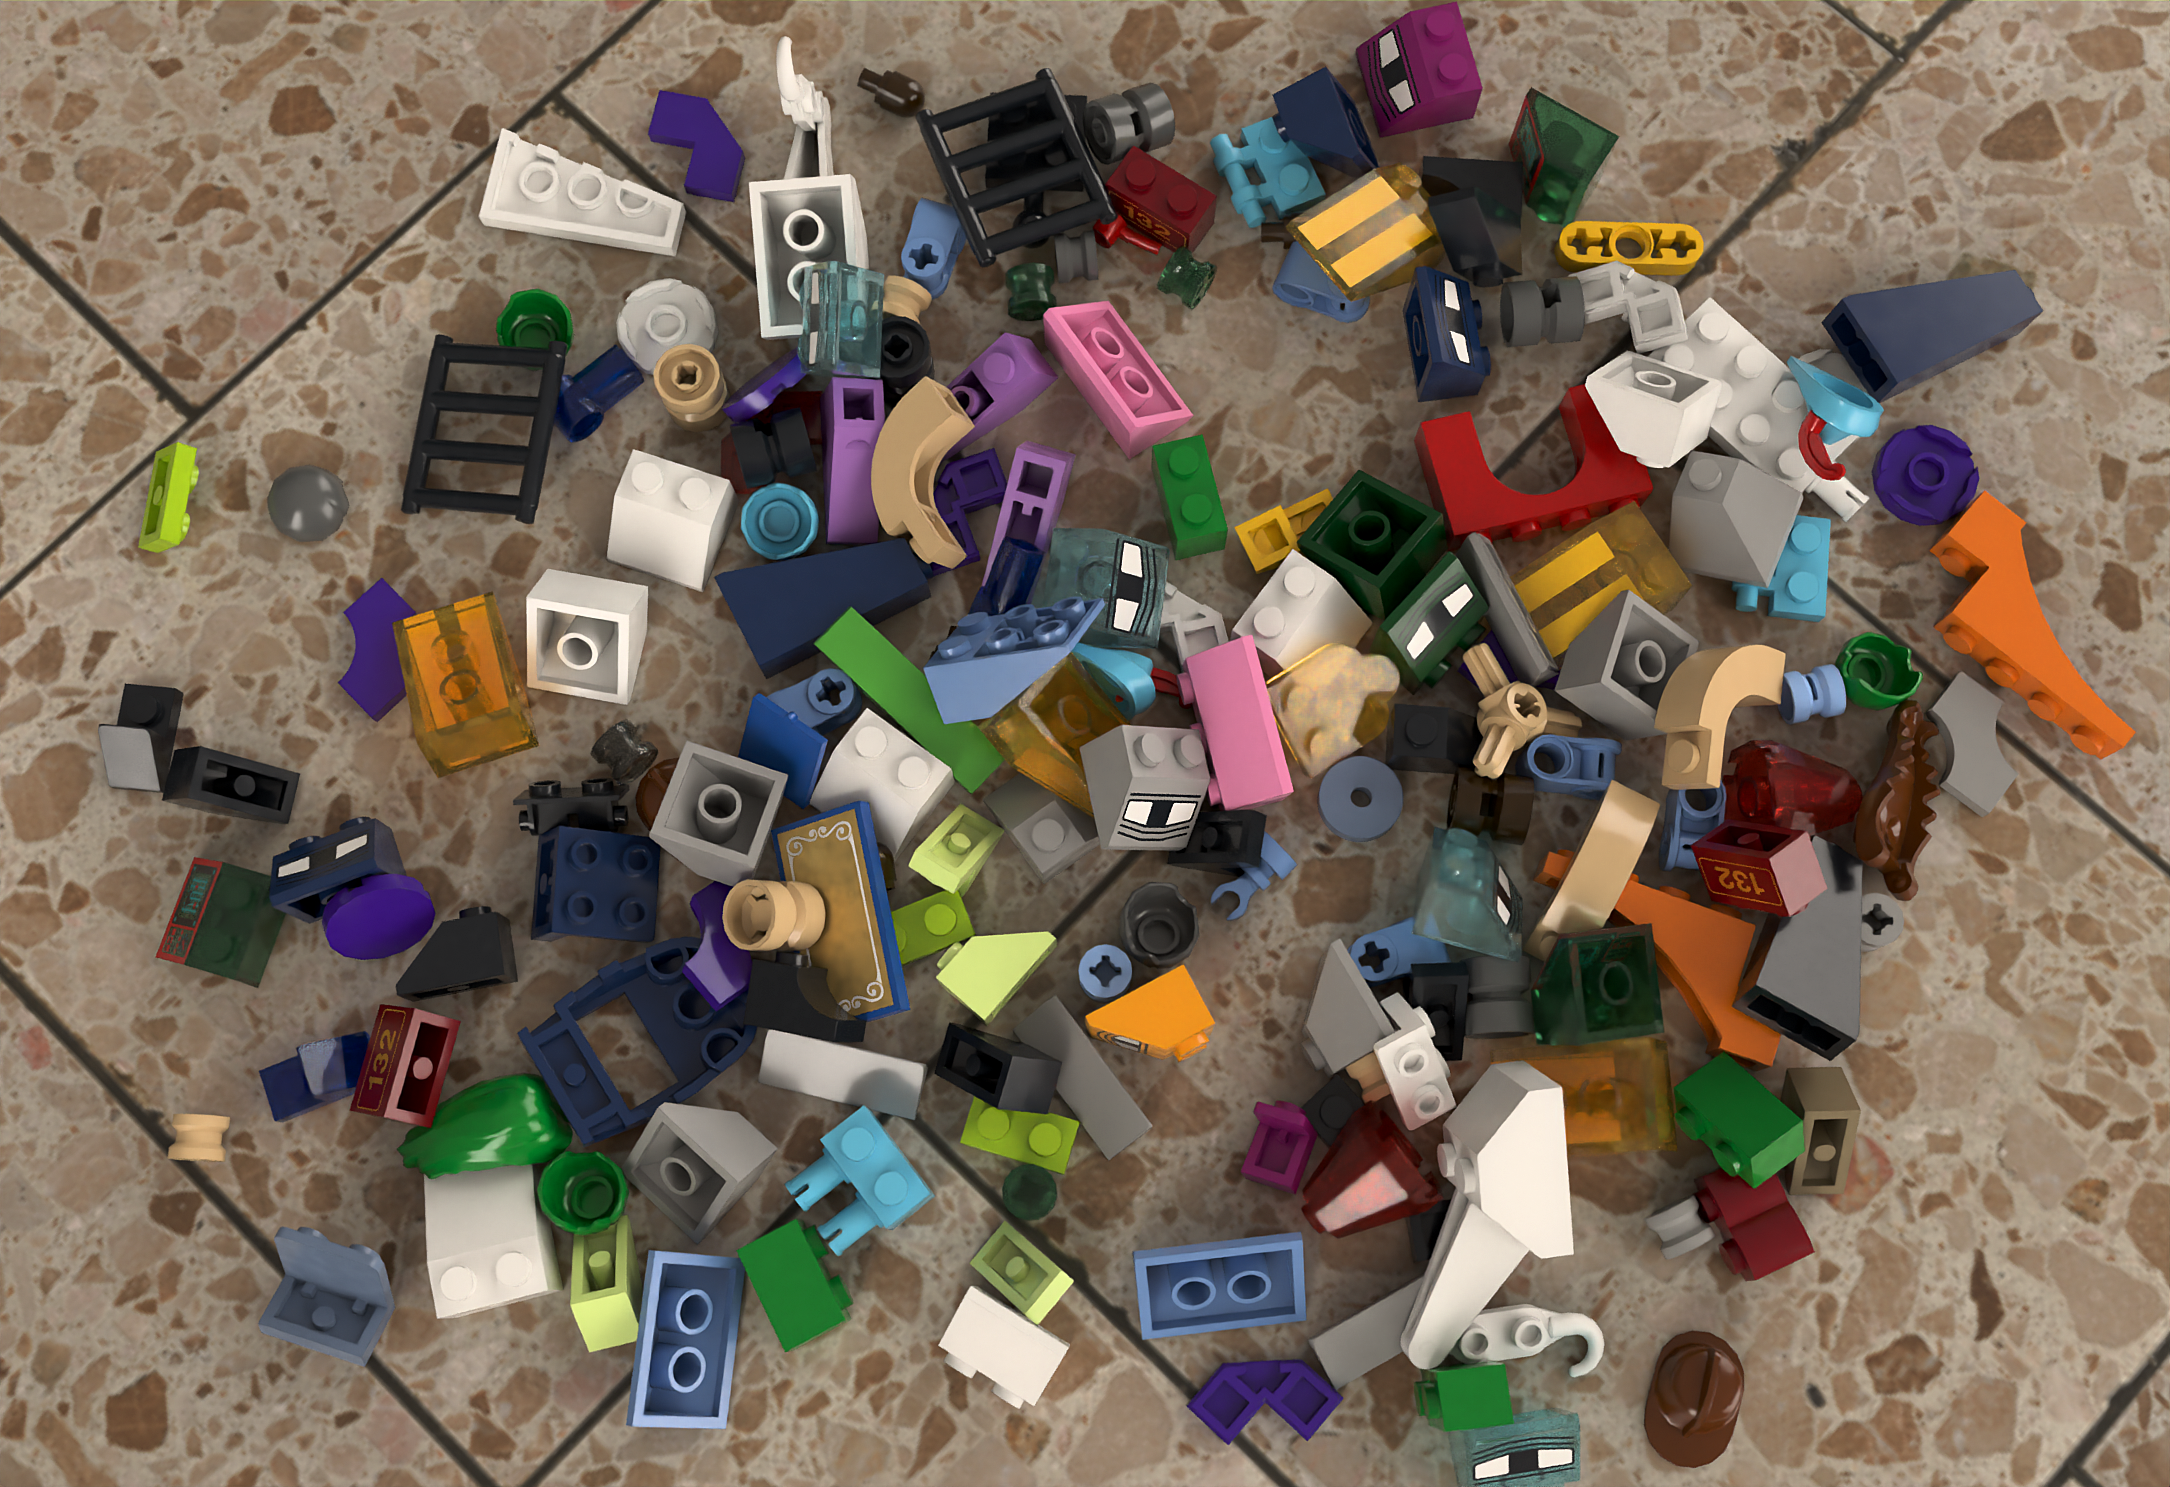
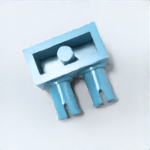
M865 1105L820 1139L825 1146L822 1149L823 1156L791 1181L788 1180L785 1183L790 1194H794V1196L809 1186L804 1193L795 1199L805 1212L843 1181L847 1184L852 1182L858 1190L855 1192L857 1199L824 1225L821 1224L817 1228L824 1240H829L842 1230L839 1236L828 1243L837 1256L843 1254L844 1250L876 1225L880 1228L885 1226L889 1230L895 1229L935 1197L934 1193L873 1112Z

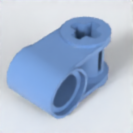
M921 198L916 206L911 229L901 254V262L905 270L904 278L910 279L924 287L931 294L932 299L938 298L946 290L957 257L962 252L967 239L953 206Z
M1297 240L1290 246L1272 289L1278 298L1290 305L1307 308L1334 318L1337 321L1350 323L1361 319L1368 311L1370 303L1369 293L1372 289L1373 277L1371 274L1352 287H1349L1331 266V264L1344 256L1327 251L1322 247L1317 250L1310 242ZM1341 303H1345L1344 310L1341 309Z
M833 668L821 670L817 674L791 687L781 689L766 697L788 713L791 711L795 712L798 720L822 736L853 721L862 708L861 693L853 681L843 671ZM837 688L841 692L840 699L842 702L833 706L830 703L831 696L829 692Z
M1553 734L1542 735L1532 741L1517 757L1515 764L1516 775L1532 777L1534 780V791L1568 794L1583 799L1600 800L1610 781L1615 780L1616 756L1621 754L1622 744L1605 738H1575ZM1535 753L1546 754L1552 759L1555 767L1554 774L1544 773L1537 768L1534 763Z
M1721 780L1720 788L1699 789L1706 798L1704 811L1695 810L1688 804L1685 796L1686 790L1670 789L1668 791L1664 830L1659 848L1660 870L1671 872L1674 867L1700 870L1691 845L1724 822L1727 797L1726 788Z
M1433 911L1412 916L1387 928L1365 934L1347 949L1369 988L1403 977L1410 978L1411 964L1451 962ZM1365 950L1369 957L1378 955L1381 961L1374 971L1371 966L1361 967L1358 959L1365 954Z

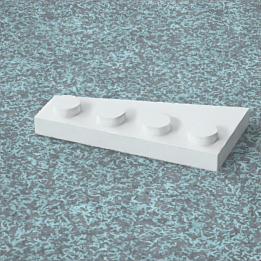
M502 128L479 218L484 226L676 257L686 210L683 203L626 179L623 182L603 174L600 168L585 162L581 165L560 156L557 150L540 143L538 146L521 140L518 134Z

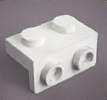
M1397 992L1379 1002L1395 1033L1376 1042L1373 1048L1402 1122L1408 1130L1412 1131L1456 1108L1457 1105L1447 1082V1078L1451 1076L1450 1070L1441 1053L1434 1047L1431 1039L1435 1036L1431 1021L1420 1006L1412 1009Z

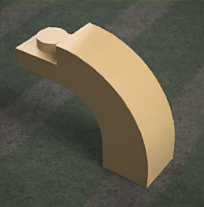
M925 376L901 398L882 427L872 459V496L877 515L887 534L899 539L905 538L915 553L926 563L935 562L953 569L967 555L938 513L934 501L933 484L937 468L944 455L969 433L975 425L950 389Z
M1765 645L1707 649L1689 656L1675 669L1663 690L1654 725L1655 729L1667 733L1662 786L1673 790L1720 788L1724 740L1729 716L1734 707L1781 704L1786 653Z
M1614 780L1610 781L1587 821L1577 849L1562 879L1528 935L1522 949L1523 951L1545 962L1559 934L1603 928L1642 853L1660 807L1659 803ZM1596 939L1568 942L1562 949L1554 967L1560 966L1561 963L1559 962H1562L1563 959L1561 958L1566 955L1564 953H1567V948L1570 946L1572 948L1575 945L1576 947H1579V945L1584 946V944L1589 945V943L1593 945ZM1573 970L1571 972L1567 971L1566 973L1571 975Z

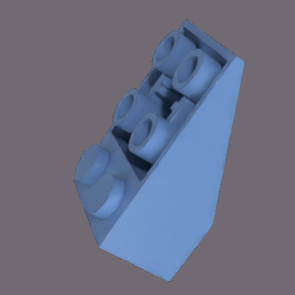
M1074 596L1062 599L1050 607L1035 609L1034 605L1025 604L1012 608L1001 615L988 616L986 612H977L959 620L957 623L958 627L946 640L938 645L937 652L923 667L943 723L949 724L991 718L1072 651L1105 606L1103 598L1083 601L1081 597Z

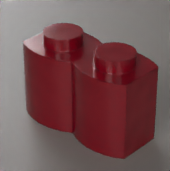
M1722 1167L1694 1179L1698 1191L1692 1195L1696 1197L1699 1203L1698 1211L1706 1223L1709 1224L1714 1221L1720 1230L1724 1242L1718 1245L1719 1251L1726 1266L1733 1275L1741 1273L1745 1281H1755L1815 1253L1810 1238L1795 1210L1787 1200L1776 1173L1755 1189L1738 1174L1731 1176Z

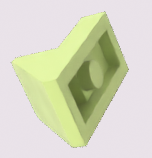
M960 803L915 850L908 866L927 878L931 883L948 890L952 894L959 889L961 897H963L1005 830Z
M1006 1221L1001 1224L970 1262L981 1275L1037 1326L1074 1282L1062 1269Z

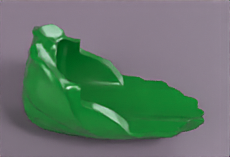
M517 1073L480 1081L438 1104L431 1128L416 1126L409 1130L405 1135L404 1142L397 1148V1151L403 1157L404 1167L418 1168L419 1173L425 1174L429 1179H436L444 1174H457L465 1170L483 1171L510 1165L524 1166L546 1163L567 1149L572 1142L573 1131L542 1076L530 1073Z

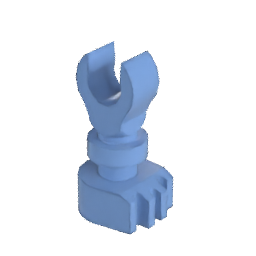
M1264 831L1259 867L1241 868L1244 871L1243 875L1235 881L1222 884L1215 889L1212 894L1211 904L1214 905L1226 893H1235L1240 898V904L1226 920H1238L1247 911L1248 903L1254 893L1259 888L1264 891L1271 884L1268 879L1273 874L1283 880L1297 866V863Z

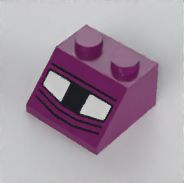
M1457 2L1410 11L1356 48L1355 54L1379 138L1474 118L1483 87Z

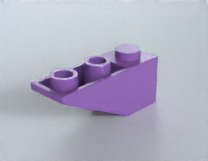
M1005 332L947 386L975 427L944 455L940 464L1024 410L1059 378L1031 339Z
M832 377L820 397L826 544L869 545L878 543L879 517L872 496L871 468L875 446L885 423L883 380Z

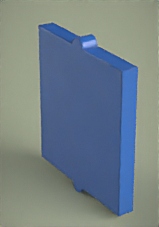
M758 693L752 699L738 758L787 774L788 779L783 796L804 809L810 804L828 739L798 720L795 712L791 711L788 713L761 693Z

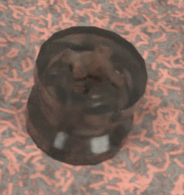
M630 720L620 721L609 728L596 741L590 753L598 764L608 765L612 770V778L619 786L627 785L641 776L652 765L659 753L658 749L651 742L642 741L637 736V727Z

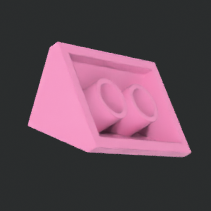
M1109 301L1049 308L1043 314L1045 345L1129 460L1187 423L1194 416Z

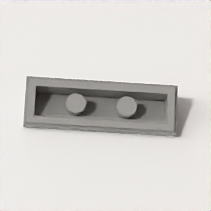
M1476 532L1468 535L1456 553V557L1487 603L1489 609L1485 618L1516 677L1521 683L1536 687L1558 675L1559 668L1490 539Z
M1056 995L1048 999L1013 1029L1023 1044L1030 1045L1062 1062L1055 1089L1108 1161L1152 1129L1150 1121Z
M768 1029L758 1083L857 1107L865 1105L873 1111L915 1120L928 1067L919 1062L848 1045Z
M1425 1273L1307 1339L1335 1390L1403 1352L1400 1344L1401 1335L1405 1330Z

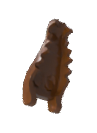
M1905 700L1899 703L1888 720L1886 731L1889 741L1877 775L1864 791L1853 834V842L1856 843L1859 858L1867 866L1877 867L1878 871L1883 874L1889 892L1900 901H1910L1917 894L1918 884L1914 877V867L1918 856L1932 838L1925 827L1937 817L1936 812L1927 806V801L1940 795V789L1937 785L1930 783L1937 776L1938 771L1934 766L1925 763L1930 754L1924 749L1925 742L1929 738L1938 735L1939 729L1933 722L1924 720L1923 712L1921 711L1922 707L1916 700Z

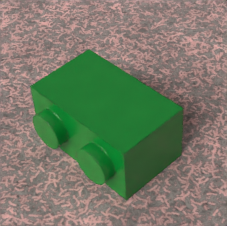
M1203 434L1153 445L1151 468L1175 561L1224 550L1228 528Z
M1725 1051L1673 1088L1677 1110L1674 1116L1681 1130L1692 1140L1701 1139L1712 1150L1716 1161L1726 1173L1731 1176L1738 1174L1753 1189L1805 1152L1803 1120Z
M794 1219L736 1250L785 1352L793 1351L851 1320L846 1308L854 1304L852 1296L840 1274L831 1278L822 1257L829 1254V1250L815 1224L807 1228L804 1220Z
M1494 1361L1471 1364L1457 1363L1436 1366L1432 1369H1421L1422 1381L1414 1382L1415 1402L1419 1416H1426L1429 1426L1443 1432L1514 1424L1504 1363Z

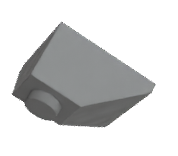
M1691 450L1673 493L1667 563L1669 568L1768 588L1803 501L1802 493L1740 458Z
M1060 744L1048 753L1085 776L1081 757ZM1028 768L983 799L987 808L1043 884H1046L1100 845L1093 808Z
M1340 938L1330 943L1320 959L1301 1031L1306 1040L1300 1043V1047L1306 1059L1315 1071L1323 1068L1328 1078L1374 1052L1373 1046L1376 1042L1395 1033V1030Z
M664 1102L655 1111L621 1169L624 1171L625 1177L696 1244H699L758 1180L778 1148L738 1112Z

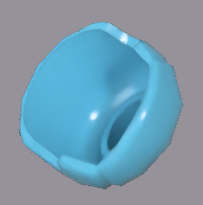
M780 482L770 483L754 491L742 507L741 530L749 546L765 558L778 561L792 559L805 553L817 537L819 516L815 503L808 494L798 487Z

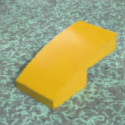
M1328 488L1284 510L1279 505L1234 527L1257 574L1278 568L1292 549L1306 557L1298 548L1297 541L1333 500Z

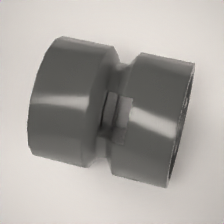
M1147 83L1127 89L1121 95L1114 93L1092 100L1086 104L1083 111L1084 133L1089 148L1094 156L1106 165L1122 161L1133 145L1144 152H1150L1171 144L1175 135L1174 112L1164 90L1155 83Z
M1577 276L1549 278L1545 280L1542 287H1539L1534 280L1503 283L1500 295V323L1504 343L1507 347L1538 345L1541 337H1545L1549 344L1581 340L1584 330L1585 308L1583 290Z
M1489 955L1471 957L1459 961L1466 963L1469 974L1467 995L1472 997V1000L1466 1006L1465 1038L1504 1039L1535 1034L1533 1003L1521 997L1523 993L1530 989L1531 969L1529 957L1522 955Z

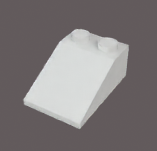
M539 1163L524 1166L510 1165L483 1171L465 1170L457 1174H444L436 1179H429L424 1174L427 1265L437 1319L457 1318L563 1290L550 1219L541 1210L537 1193L541 1178Z

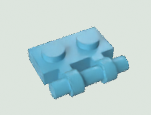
M1273 117L1241 128L1240 138L1244 145L1243 148L1233 147L1227 134L1217 135L1210 141L1216 156L1213 163L1218 174L1221 177H1226L1233 192L1230 198L1238 214H1243L1250 228L1258 227L1261 225V222L1266 221L1267 218L1262 207L1272 204L1278 219L1281 220L1283 219V214H1291V211H1305L1324 203L1326 193L1308 156L1303 154L1291 140L1287 143L1282 140L1275 127ZM1254 167L1262 184L1258 186L1251 185L1244 170Z
M1797 515L1769 587L1765 588L1732 581V590L1737 592L1736 609L1743 612L1757 610L1758 595L1769 597L1768 616L1820 622L1826 614L1831 519Z

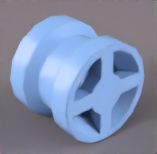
M1107 944L1095 946L1088 950L1080 961L1078 969L1080 986L1084 993L1092 1000L1101 1003L1113 1002L1124 996L1130 988L1132 979L1131 961L1125 952L1118 947Z

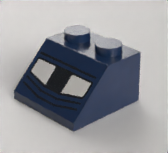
M1427 266L1415 267L1402 312L1418 402L1478 395L1485 376H1490L1491 373L1489 349L1487 346H1480L1478 330L1482 328L1480 302L1478 299L1472 300L1469 282Z
M358 817L339 826L340 831L323 838L320 836H308L292 842L288 846L289 851L273 856L269 892L272 907L311 924L322 919L325 906L338 891L348 886L350 892L354 888L362 886L361 879L372 875L400 874L407 876L392 829L376 818Z

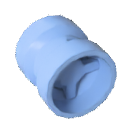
M1835 665L1816 666L1807 674H1801L1798 671L1784 673L1781 704H1777L1783 720L1791 725L1806 722L1811 715L1819 714L1824 718L1844 713L1846 708L1845 686L1842 676Z

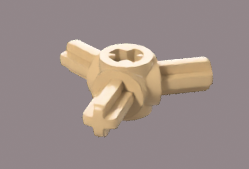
M1486 643L1478 644L1463 654L1465 664L1485 697L1478 703L1480 709L1477 713V726L1483 739L1473 758L1477 775L1481 777L1488 776L1492 779L1498 778L1502 774L1513 750L1522 748L1526 742L1531 743L1542 735L1553 734L1578 738V731L1582 728L1581 718L1575 716L1573 712L1547 707L1542 695L1529 684L1521 683L1520 681L1510 684Z

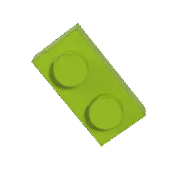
M176 442L156 452L138 548L160 553L180 545V542L185 538L190 525V516L188 513H185L188 495L194 490L199 475V469L194 465L197 448Z
M959 889L954 894L944 890L891 912L902 967L948 949L956 942L963 943L971 937L977 936Z
M974 1096L960 1143L1065 1175L1080 1121L1050 1112L1048 1114L997 1109Z

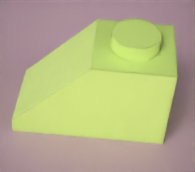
M1048 931L974 936L964 946L956 942L945 952L937 963V966L942 971L936 976V979L946 991L988 1026L1057 947V941Z
M624 1215L605 1231L588 1235L574 1234L570 1306L589 1352L637 1341L643 1287L631 1223L628 1215Z

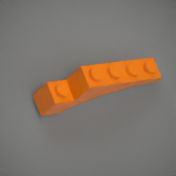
M1984 490L1965 507L1929 550L1939 558V562L1945 570L1970 582L1933 627L1943 634L1945 642L1952 649L1962 654H1968L1981 664L1991 680L2000 686L2011 688L2024 698L2034 714L2044 720L2053 721L2067 732L2072 743L2077 748L2087 754L2096 755L2099 759H2103L2124 748L2136 732L2109 709L2082 679L2061 649L2047 623L2030 580L2022 545L2021 529L2027 522Z
M1558 850L1557 854L1548 852L1539 861L1533 881L1556 890L1575 852L1568 850ZM1632 873L1607 921L1615 927L1644 924L1634 942L1659 966L1681 994L1708 1042L1706 1054L1716 1057L1725 1051L1740 1066L1756 1072L1772 1067L1782 1034L1732 1007L1739 989L1738 984L1756 925L1741 920L1742 913L1733 908L1718 904H1712L1710 908H1706L1690 902L1691 896L1682 890L1668 886H1660L1656 890L1639 884L1640 878ZM1628 932L1624 934L1631 935L1630 938H1632L1634 932Z

